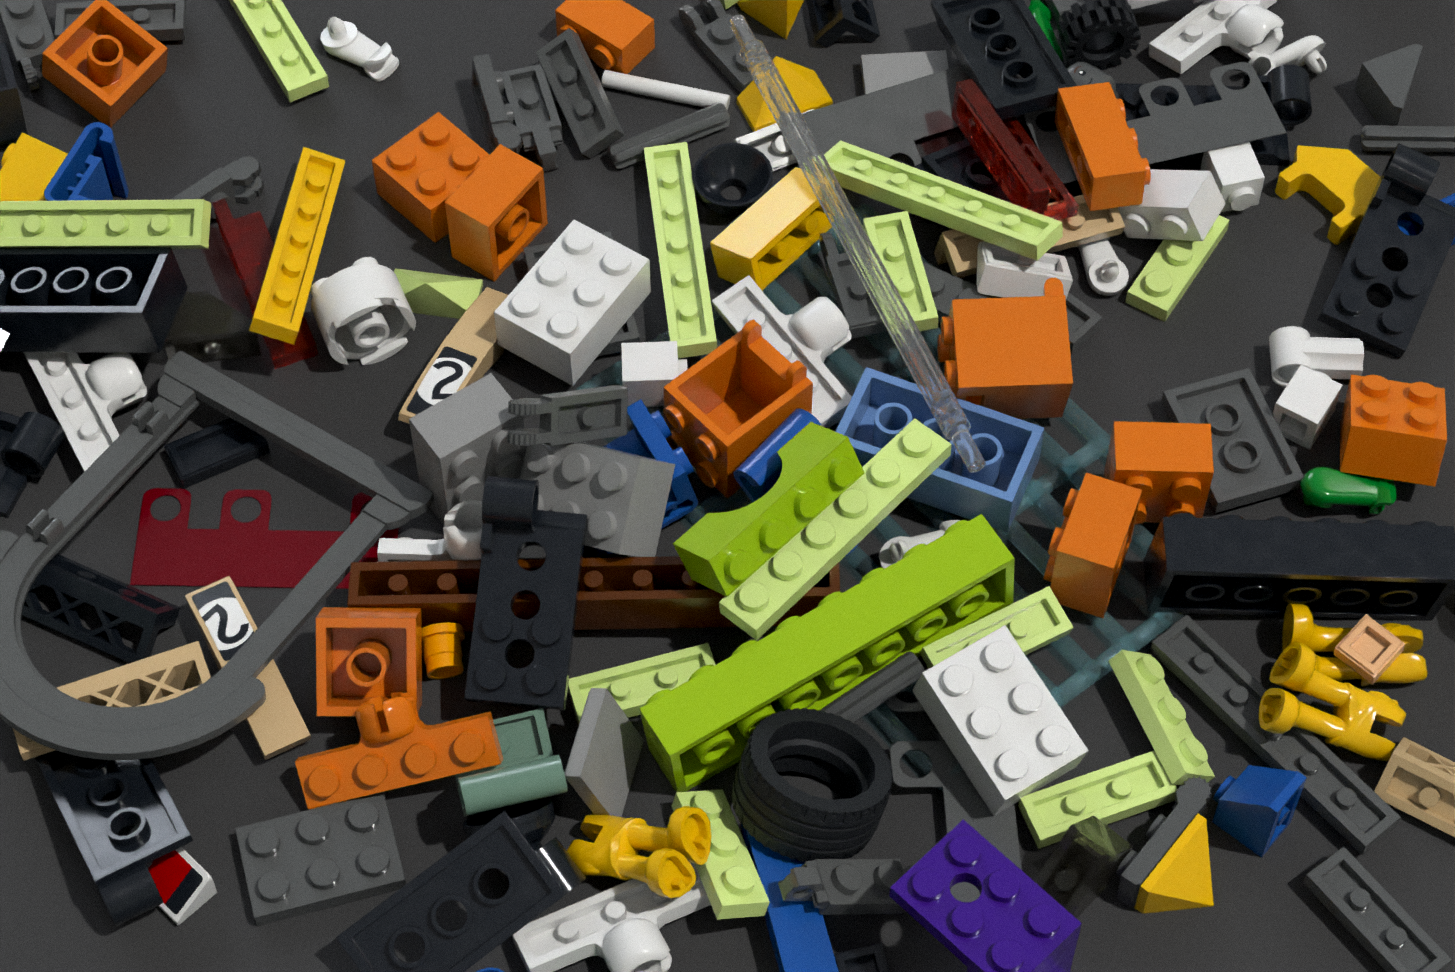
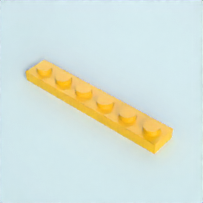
M303 147L249 331L294 345L346 160Z

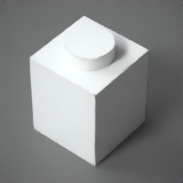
M1250 142L1204 152L1200 171H1211L1226 203L1221 212L1230 210L1241 211L1259 204L1265 176Z
M677 341L621 343L623 387L628 388L627 407L640 399L646 407L664 406L663 387L688 369L687 359H678Z
M1300 365L1277 400L1273 411V416L1283 436L1310 450L1335 412L1343 385L1332 380L1325 373Z

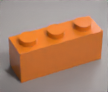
M1110 82L1059 88L1054 122L1089 211L1142 204L1144 186L1149 185L1151 180L1150 165L1147 158H1141L1139 154L1136 131L1134 128L1128 127L1124 103L1122 99H1116Z

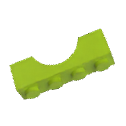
M810 422L777 451L782 461V471L777 482L765 495L737 510L707 513L673 543L690 578L726 597L734 592L865 474L849 438L813 422Z

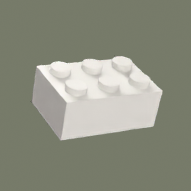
M574 219L494 311L498 345L573 386L650 294V260Z
M1006 625L922 672L912 690L993 816L1019 802L1022 797L1039 790L1076 768L1089 751Z

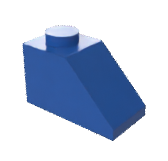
M1248 765L1237 779L1230 775L1218 788L1213 797V800L1218 805L1212 822L1262 858L1291 823L1307 777L1299 771Z

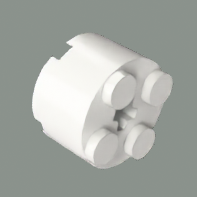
M360 258L351 267L340 270L329 278L319 279L311 286L310 291L313 296L311 301L312 313L331 357L341 364L349 365L347 359H360L362 365L383 361L403 349L408 343L406 334L410 328L413 331L415 330L416 320L396 274L390 268L379 265L375 258Z

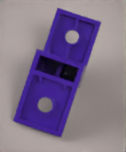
M964 819L890 887L889 897L967 966V972H1070L1082 923ZM967 882L976 886L980 896L972 902H961L953 897L950 889L957 883Z

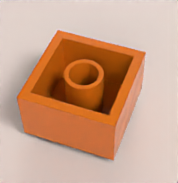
M95 0L42 53V76L100 122L111 128L166 72L168 48L109 1Z
M437 112L372 159L377 194L436 243L449 232L445 201L449 192L455 186H461L473 173L478 161L485 156L488 157L490 154L441 113Z
M501 144L488 157L481 158L476 164L473 173L461 186H455L449 192L445 201L452 258L495 282L519 256L523 248L527 247L548 224L543 168Z
M1351 374L1340 420V472L1435 487L1447 443L1445 388L1434 387L1425 382L1405 383L1387 380L1378 375L1359 376Z
M1114 421L1104 469V478L1142 490L1135 525L1143 522L1160 523L1163 517H1170L1178 513H1188L1196 518H1202L1214 474L1211 424Z
M1090 473L1085 474L1080 490L1070 489L1062 516H1065L1061 528L1056 527L1048 550L1050 558L1043 580L1051 582L1050 588L1060 605L1104 618L1132 540L1142 494L1141 489Z
M323 607L316 617L317 716H355L357 708L365 701L380 695L383 696L385 701L391 699L390 693L406 692L412 695L417 712L419 713L422 706L421 608Z

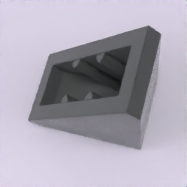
M1412 44L1362 63L1354 91L1379 125L1398 126L1423 49L1422 45Z

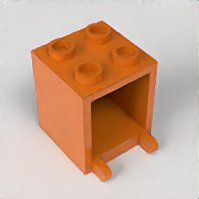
M1057 278L1047 279L1043 287L1044 296L953 299L949 316L941 317V334L937 338L938 361L944 362V378H941L940 384L941 392L1018 419L1062 417L1073 386L1066 297L1062 282Z
M755 320L748 321L741 331L663 387V415L672 433L670 437L666 438L672 450L681 447L691 465L695 467L701 481L710 488L715 486L726 498H729L741 489L734 478V471L796 408L804 409L812 414L813 382L806 377L807 367L799 360L793 363L787 360L762 337L761 325Z

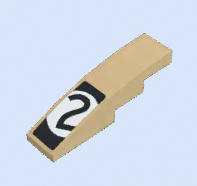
M486 287L465 311L421 374L401 408L398 420L410 424L409 419L483 378V375L504 353V348L497 343L494 311L507 298V294Z
M230 576L185 595L189 608L219 671L258 629ZM272 659L256 677L264 684L266 700L261 707L244 719L247 721L265 760L311 740L309 730L274 659Z

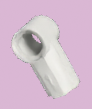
M1296 326L1279 328L1269 336L1272 380L1280 386L1287 387L1300 365L1325 373L1331 379H1350L1351 374L1362 375L1364 346L1363 341H1360L1358 338L1310 337L1307 330Z

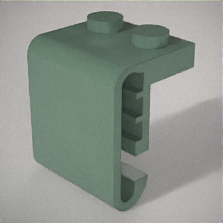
M543 708L494 719L496 733L504 758L502 763L455 775L464 817L568 792L559 754L553 755Z

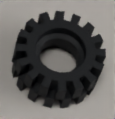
M1084 0L1085 4L1082 6L1077 2L1070 6L1072 13L1065 11L1061 15L1063 21H1058L1057 33L1070 65L1076 62H1086L1094 67L1098 66L1100 70H1107L1106 64L1112 62L1114 67L1121 64L1119 58L1128 59L1132 55L1130 49L1136 50L1139 46L1138 40H1141V34L1127 0Z

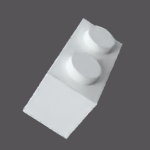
M1150 169L1151 180L1149 185L1144 186L1142 204L1118 207L1125 225L1124 232L1127 238L1203 241L1226 203L1211 171Z

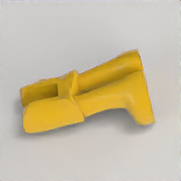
M1288 604L1284 614L1282 648L1284 651L1290 643L1296 641L1310 647L1314 653L1334 652L1335 647L1352 628L1318 626L1314 624L1313 616L1308 606ZM1397 623L1382 624L1381 626L1403 641L1405 647L1404 651L1374 683H1413L1425 680L1427 678L1426 660L1423 656L1414 653L1423 646L1422 630L1412 628L1410 625ZM1316 655L1315 669L1336 681L1361 679V686L1371 684L1340 659Z
M1296 641L1290 643L1275 662L1270 672L1269 680L1286 689L1295 690L1332 704L1334 715L1299 701L1295 695L1281 688H1270L1264 692L1259 706L1260 727L1273 734H1284L1292 727L1301 728L1326 737L1325 742L1328 744L1343 747L1364 757L1389 761L1394 751L1395 743L1377 734L1370 733L1374 720L1397 727L1403 725L1406 712L1399 706L1397 700L1391 699L1382 692H1366L1350 683H1341L1320 673L1315 669L1316 654L1313 650Z
M689 806L674 810L670 815L668 828L649 826L641 818L586 815L580 829L594 843L575 839L571 841L567 852L584 875L611 876L620 880H630L632 878L647 883L650 890L661 897L676 898L689 892L695 885L696 874L690 863L703 865L707 862L712 837L711 825L707 814L701 808ZM641 849L653 852L649 857L638 855Z

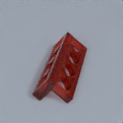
M973 79L956 82L951 117L1011 203L1056 220L1077 216L1078 203L1016 117L1001 120ZM1049 198L1057 200L1058 204L1048 206Z
M224 198L212 202L219 234L252 315H254L274 243L260 211L233 219ZM304 314L294 345L261 335L275 369L318 355L316 343Z

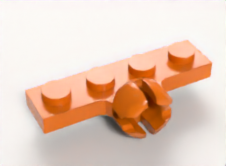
M390 693L391 699L385 701L381 695L365 701L357 708L355 713L361 734L358 743L301 756L295 761L308 809L501 764L504 758L491 711L440 724L426 725L419 719L414 698L409 693Z

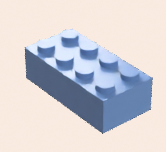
M866 367L835 431L849 438L861 466L863 467L915 418L951 443V455L907 498L970 520L982 514L991 527L1008 533L1040 459L1045 427Z

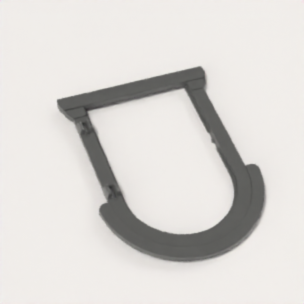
M183 351L177 352L171 359H168L165 365L164 374L158 383L159 396L152 403L147 401L132 416L130 426L47 511L42 509L26 525V532L21 537L9 531H0V718L20 734L43 746L79 757L101 760H137L159 757L189 749L223 734L242 722L264 704L266 700L265 687L256 677L350 572L351 562H359L386 530L399 528L410 519L426 512L433 503V492ZM196 399L373 498L227 664L205 683L181 696L164 702L137 707H109L83 702L51 685L38 672L27 655L21 633V618L25 599L32 583L60 549L199 406V402ZM39 537L41 538L40 542H35Z

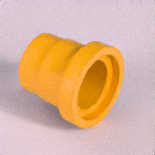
M446 622L422 628V652L429 678L446 679L455 677L464 671L461 642L465 639L462 625Z

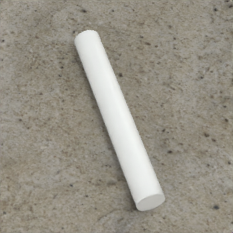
M605 70L602 76L601 85L606 88L704 108L717 103H723L728 110L730 104V95L609 70Z

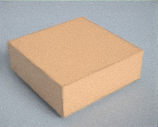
M1365 614L1335 647L1333 655L1373 685L1404 651L1405 643Z

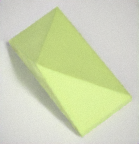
M396 268L394 270L412 312L417 314L460 319L481 294L483 288V279Z

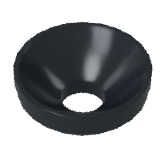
M725 143L708 149L698 158L692 171V180L697 198L708 209L720 214L740 215L772 188L773 170L770 161L758 149L747 144ZM729 186H739L745 190L746 194L738 200H727L722 197L721 192Z
M537 799L481 813L463 822L462 826L466 837L469 838L505 811L535 851L542 847L541 842L555 820L554 806L551 799Z

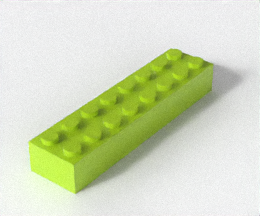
M982 514L970 521L961 520L954 523L940 538L927 545L918 544L912 547L903 555L901 560L885 569L880 567L868 572L859 584L847 591L829 594L821 600L817 608L801 617L792 616L787 618L777 626L775 632L761 640L747 641L740 645L731 657L715 666L706 665L699 668L690 676L687 682L673 690L665 689L655 693L648 699L645 706L639 708L649 751L676 792H686L740 761L747 740L755 727L767 716L769 717L771 714L781 710H793L795 708L816 709L819 711L904 653L911 651L919 658L924 646L1012 604L1014 599V556Z

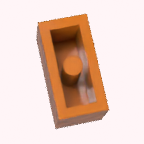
M565 0L555 10L557 36L568 28L576 32L588 57L604 70L628 74L655 48L654 19L623 0Z

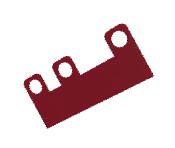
M152 488L144 493L142 499L130 585L207 586L230 576L235 587L295 588L344 531L268 530L272 503L270 493L265 490L242 489L230 490L224 495L219 529H187L192 498L190 492L182 488ZM363 492L357 493L353 497L350 525L360 515L362 506L367 501L372 500V497ZM167 495L177 498L181 504V510L174 519L160 521L152 516L150 508L157 498ZM243 497L255 498L261 504L260 515L251 522L235 520L231 515V507L236 500ZM399 528L386 530L380 538L397 539ZM379 539L359 562H378ZM350 572L335 589H349Z

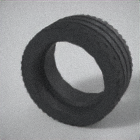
M795 708L793 710H781L761 720L746 742L734 776L732 788L733 809L739 818V822L743 824L745 830H748L751 836L755 837L763 846L780 853L782 856H787L790 859H796L801 862L815 859L852 858L867 846L878 828L892 787L893 770L891 762L878 741H875L872 735H869L866 730L861 729L860 726L853 724L850 720L836 716L833 713L817 711L816 709ZM794 771L813 775L834 786L847 799L831 800L811 796L791 786L777 772Z

